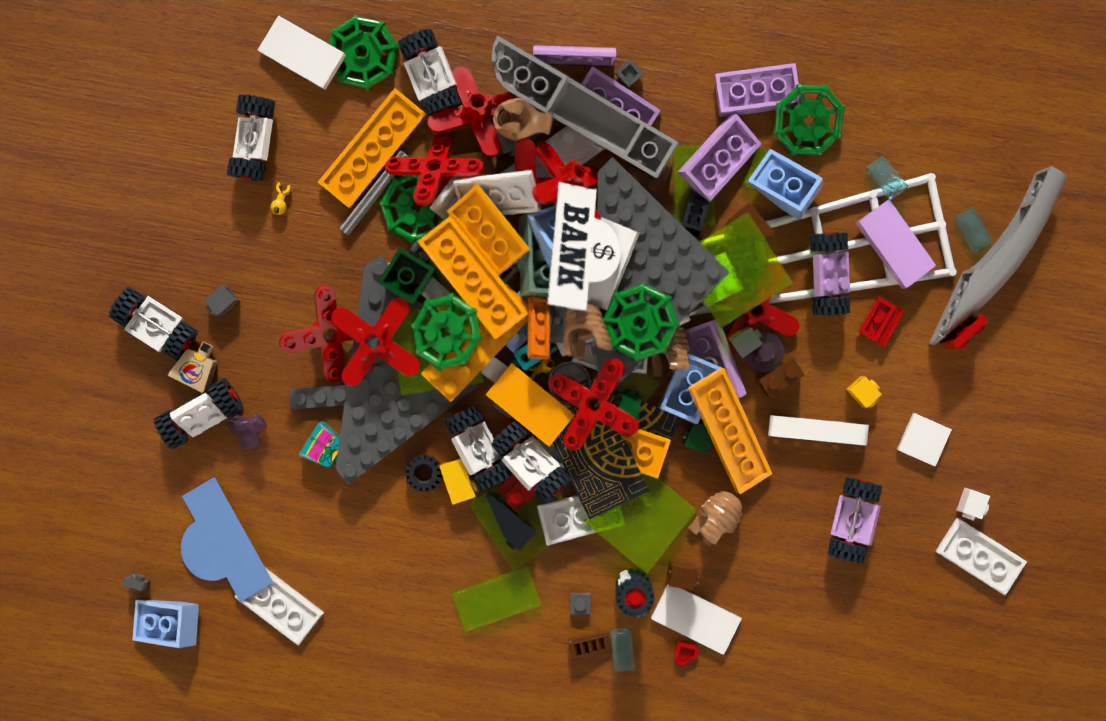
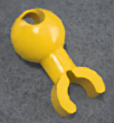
M280 182L276 185L278 191L277 199L271 203V211L276 215L285 213L287 206L284 201L286 195H289L292 190L291 186L288 185L287 189L282 193Z
M550 358L547 360L542 359L538 366L530 367L523 370V372L527 370L534 371L530 377L533 380L539 373H551L555 368V364Z

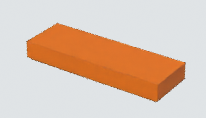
M535 296L528 298V357L543 360L550 358V304H548L547 298Z

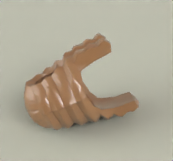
M515 98L498 105L493 116L495 129L502 136L518 141L538 133L549 135L552 125V113H541L523 98Z
M587 300L586 311L568 308L565 318L567 322L566 330L564 331L565 336L563 338L565 355L573 356L574 344V357L583 360L585 358V342L593 337L596 338L599 348L608 351L612 350L611 339L608 337L609 333L602 319V313L594 302ZM577 329L574 342H572V331Z
M681 326L677 328L665 353L669 363V376L671 377L674 370L689 368L687 334L684 333V328ZM660 354L651 356L652 377H662Z
M721 491L720 493H715L714 496L709 497V500L705 501L704 505L700 506L699 515L688 529L695 535L700 532L704 537L702 541L709 547L712 544L716 545L723 533H733L734 529L737 528L740 517L743 515L741 501L730 492Z

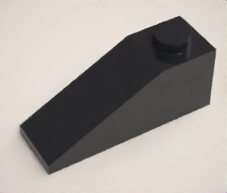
M488 491L486 498L500 530L507 540L505 543L511 549L515 550L517 548L521 551L535 534L536 529L493 493Z

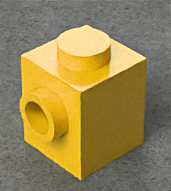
M860 376L846 389L862 408H872L879 402L878 398L882 395L878 391L880 387L872 379L869 381L866 376Z

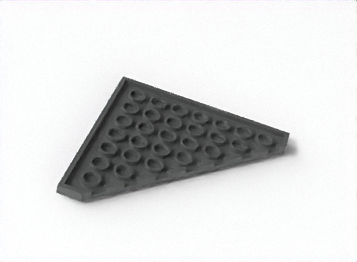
M613 157L598 171V214L600 217L640 233L617 292L646 283L647 286L665 295H670L677 321L681 323L730 272ZM640 294L629 297L625 301L628 304L638 301ZM645 295V301L654 306L660 302ZM621 303L613 318H619L624 308ZM662 306L659 309L662 322H669L665 308ZM600 308L602 317L605 316L607 310ZM639 316L637 317L638 321L635 322V325L640 326V328H643V324L646 323L645 319H641V317ZM613 323L616 336L619 338L621 336L618 323ZM662 326L660 333L656 337L660 342L668 329L667 326ZM624 339L621 342L635 350V343ZM653 341L641 344V351L656 345ZM598 347V374L608 359H619L624 365V372L615 387L616 389L645 359L635 362V359L616 349L608 351Z
M381 255L364 266L357 316L373 327L390 302L395 298H401L377 283L388 266ZM409 302L410 312L391 340L420 361L419 372L413 376H406L378 357L359 384L355 386L347 385L335 467L347 484H350L479 386L475 379H473L450 402L421 375L430 363L415 354L414 335L410 327L421 311L417 302L414 304ZM426 317L425 321L423 322V326H427V324L429 323L430 320L428 317ZM421 330L423 344L426 345L428 343L425 338L426 330ZM372 336L370 338V345L373 348H377L379 346V339L376 336ZM353 340L351 358L361 345L356 340ZM433 348L428 351L435 357L440 354Z

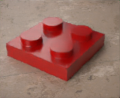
M984 315L972 316L949 334L940 344L945 349H962L970 342L969 338L972 335H978L985 329L984 325L988 322V319Z

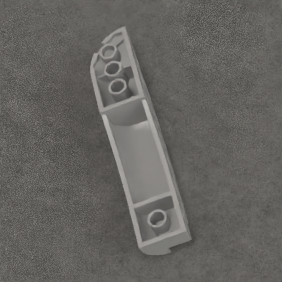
M496 37L492 49V62L496 77L508 91L523 98L543 112L552 113L553 118L655 178L661 176L679 142L503 38Z
M1050 166L1035 173L1018 211L1004 233L980 261L971 269L962 272L929 342L930 345L937 344L978 312L1002 288L1021 265L1041 234L1067 180V176L1062 171Z

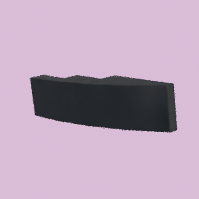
M691 190L681 225L699 241L709 201L695 190Z

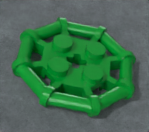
M353 15V18L335 29H331L329 45L336 48L337 41L340 39L342 41V49L340 51L346 54L343 62L347 68L343 72L339 67L335 73L338 83L365 88L367 91L394 74V64L400 47L385 26L386 23L384 21H376ZM360 25L374 28L372 33L363 32L360 30ZM355 26L353 33L346 37L342 36L343 33ZM381 33L388 45L381 46L376 36ZM358 48L367 49L364 57L356 55L359 53ZM384 51H389L385 66L381 63ZM377 67L383 70L372 78H368V73ZM351 72L363 74L364 80L348 76Z
M797 84L796 88L775 105L776 116L773 136L780 140L791 156H822V153L843 136L842 126L846 107L842 105L826 84L823 86ZM804 93L818 94L816 99H805ZM799 97L798 104L795 107L787 108L794 99ZM826 97L834 108L827 109L822 103L823 98ZM785 111L788 112L787 125L783 127V118ZM836 113L833 130L829 128L830 115ZM808 115H811V118H813V122L807 126V123L804 122V119L808 118ZM790 131L796 138L794 143L785 135V132ZM826 132L832 133L819 145V138L823 137ZM801 141H812L813 147H799Z
M402 175L396 178L394 176L382 201H379V206L382 208L387 224L386 230L414 245L419 238H423L430 232L417 234L418 228L428 225L432 229L436 227L433 224L436 213L430 209L434 201L421 207V212L419 213L416 210H412L415 203L414 192L416 186L405 189L401 184L417 180L418 183L420 176ZM397 188H399L402 193L398 197L397 202H390ZM390 207L397 209L399 219L396 222L393 220ZM441 218L438 225L442 223L444 219ZM405 223L413 228V232L411 234L398 226Z
M646 283L614 293V298L605 316L602 317L609 333L608 337L611 339L612 350L616 349L635 359V362H640L642 359L660 353L665 354L677 328L680 327L670 295H665L647 286ZM640 294L638 301L629 304L625 301L629 297ZM645 295L660 302L654 306L645 301ZM621 303L624 307L619 318H613ZM662 306L665 308L669 322H662L659 312ZM639 316L641 317V319H645L646 323L643 324V328H640V326L635 325V322L638 321L637 317ZM613 323H618L621 331L619 338L616 336ZM662 326H667L668 329L660 342L656 337L660 333ZM624 339L635 343V350L621 342ZM653 341L656 345L641 351V344Z
M454 293L433 300H425L423 308L410 327L414 335L415 354L436 367L437 371H443V369L454 366L467 365L475 348L483 339L480 334L477 309L469 306ZM448 304L446 311H437L436 307ZM455 306L465 312V315L460 316L457 314ZM429 312H431L433 315L432 318L430 319L427 326H423V322L425 321ZM468 320L470 321L472 335L466 330ZM449 327V332L451 334L450 336L444 337L443 331L444 329H447ZM421 330H426L425 338L428 341L426 345L423 344ZM467 339H471L463 352L462 347L464 346L465 342L467 341ZM431 348H433L434 350L439 352V359L430 354L428 351ZM456 352L458 355L456 358L446 360L447 354Z

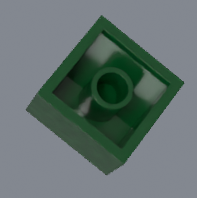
M399 247L377 283L414 304L430 283L436 270Z

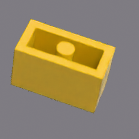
M461 458L440 465L452 505L476 497V491H479L475 480L471 479Z

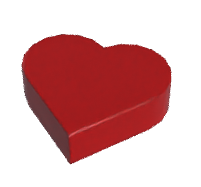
M677 640L674 660L677 665L685 666L690 660L698 657L699 650L695 644Z

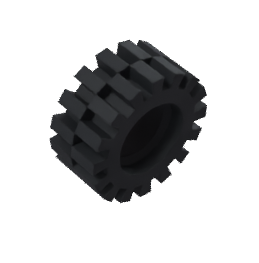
M427 454L418 455L413 458L405 469L407 483L418 492L433 490L440 483L443 476L440 462L435 457ZM426 465L431 469L432 475L429 480L422 481L418 479L416 471L419 466Z

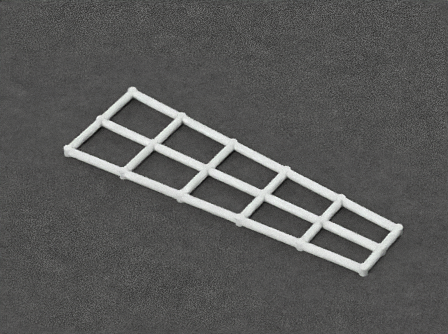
M934 173L807 209L801 218L811 217L815 234H822L819 214L866 200L870 201L871 210L873 211L879 206L877 197L927 183L936 222L910 227L914 235L938 230L946 269L929 271L917 281L956 275L957 271L953 263L946 231V222L942 213ZM789 214L765 222L771 228L798 221L799 219ZM728 233L700 240L699 242L704 247L736 239V237L732 238ZM866 238L848 241V249L870 245ZM755 241L759 261L754 263L757 266L756 268L762 271L766 263L770 261L784 264L812 258L816 254H825V251L813 252L806 250L767 259L763 242ZM883 263L886 278L850 283V292L897 285L898 283ZM814 289L777 295L773 293L768 303L772 304L818 296H814ZM714 303L708 307L703 306L690 313L689 316L732 310L733 308L723 303Z

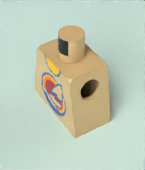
M202 342L198 351L187 349L168 376L201 393H208L217 366V361L209 357L214 346Z

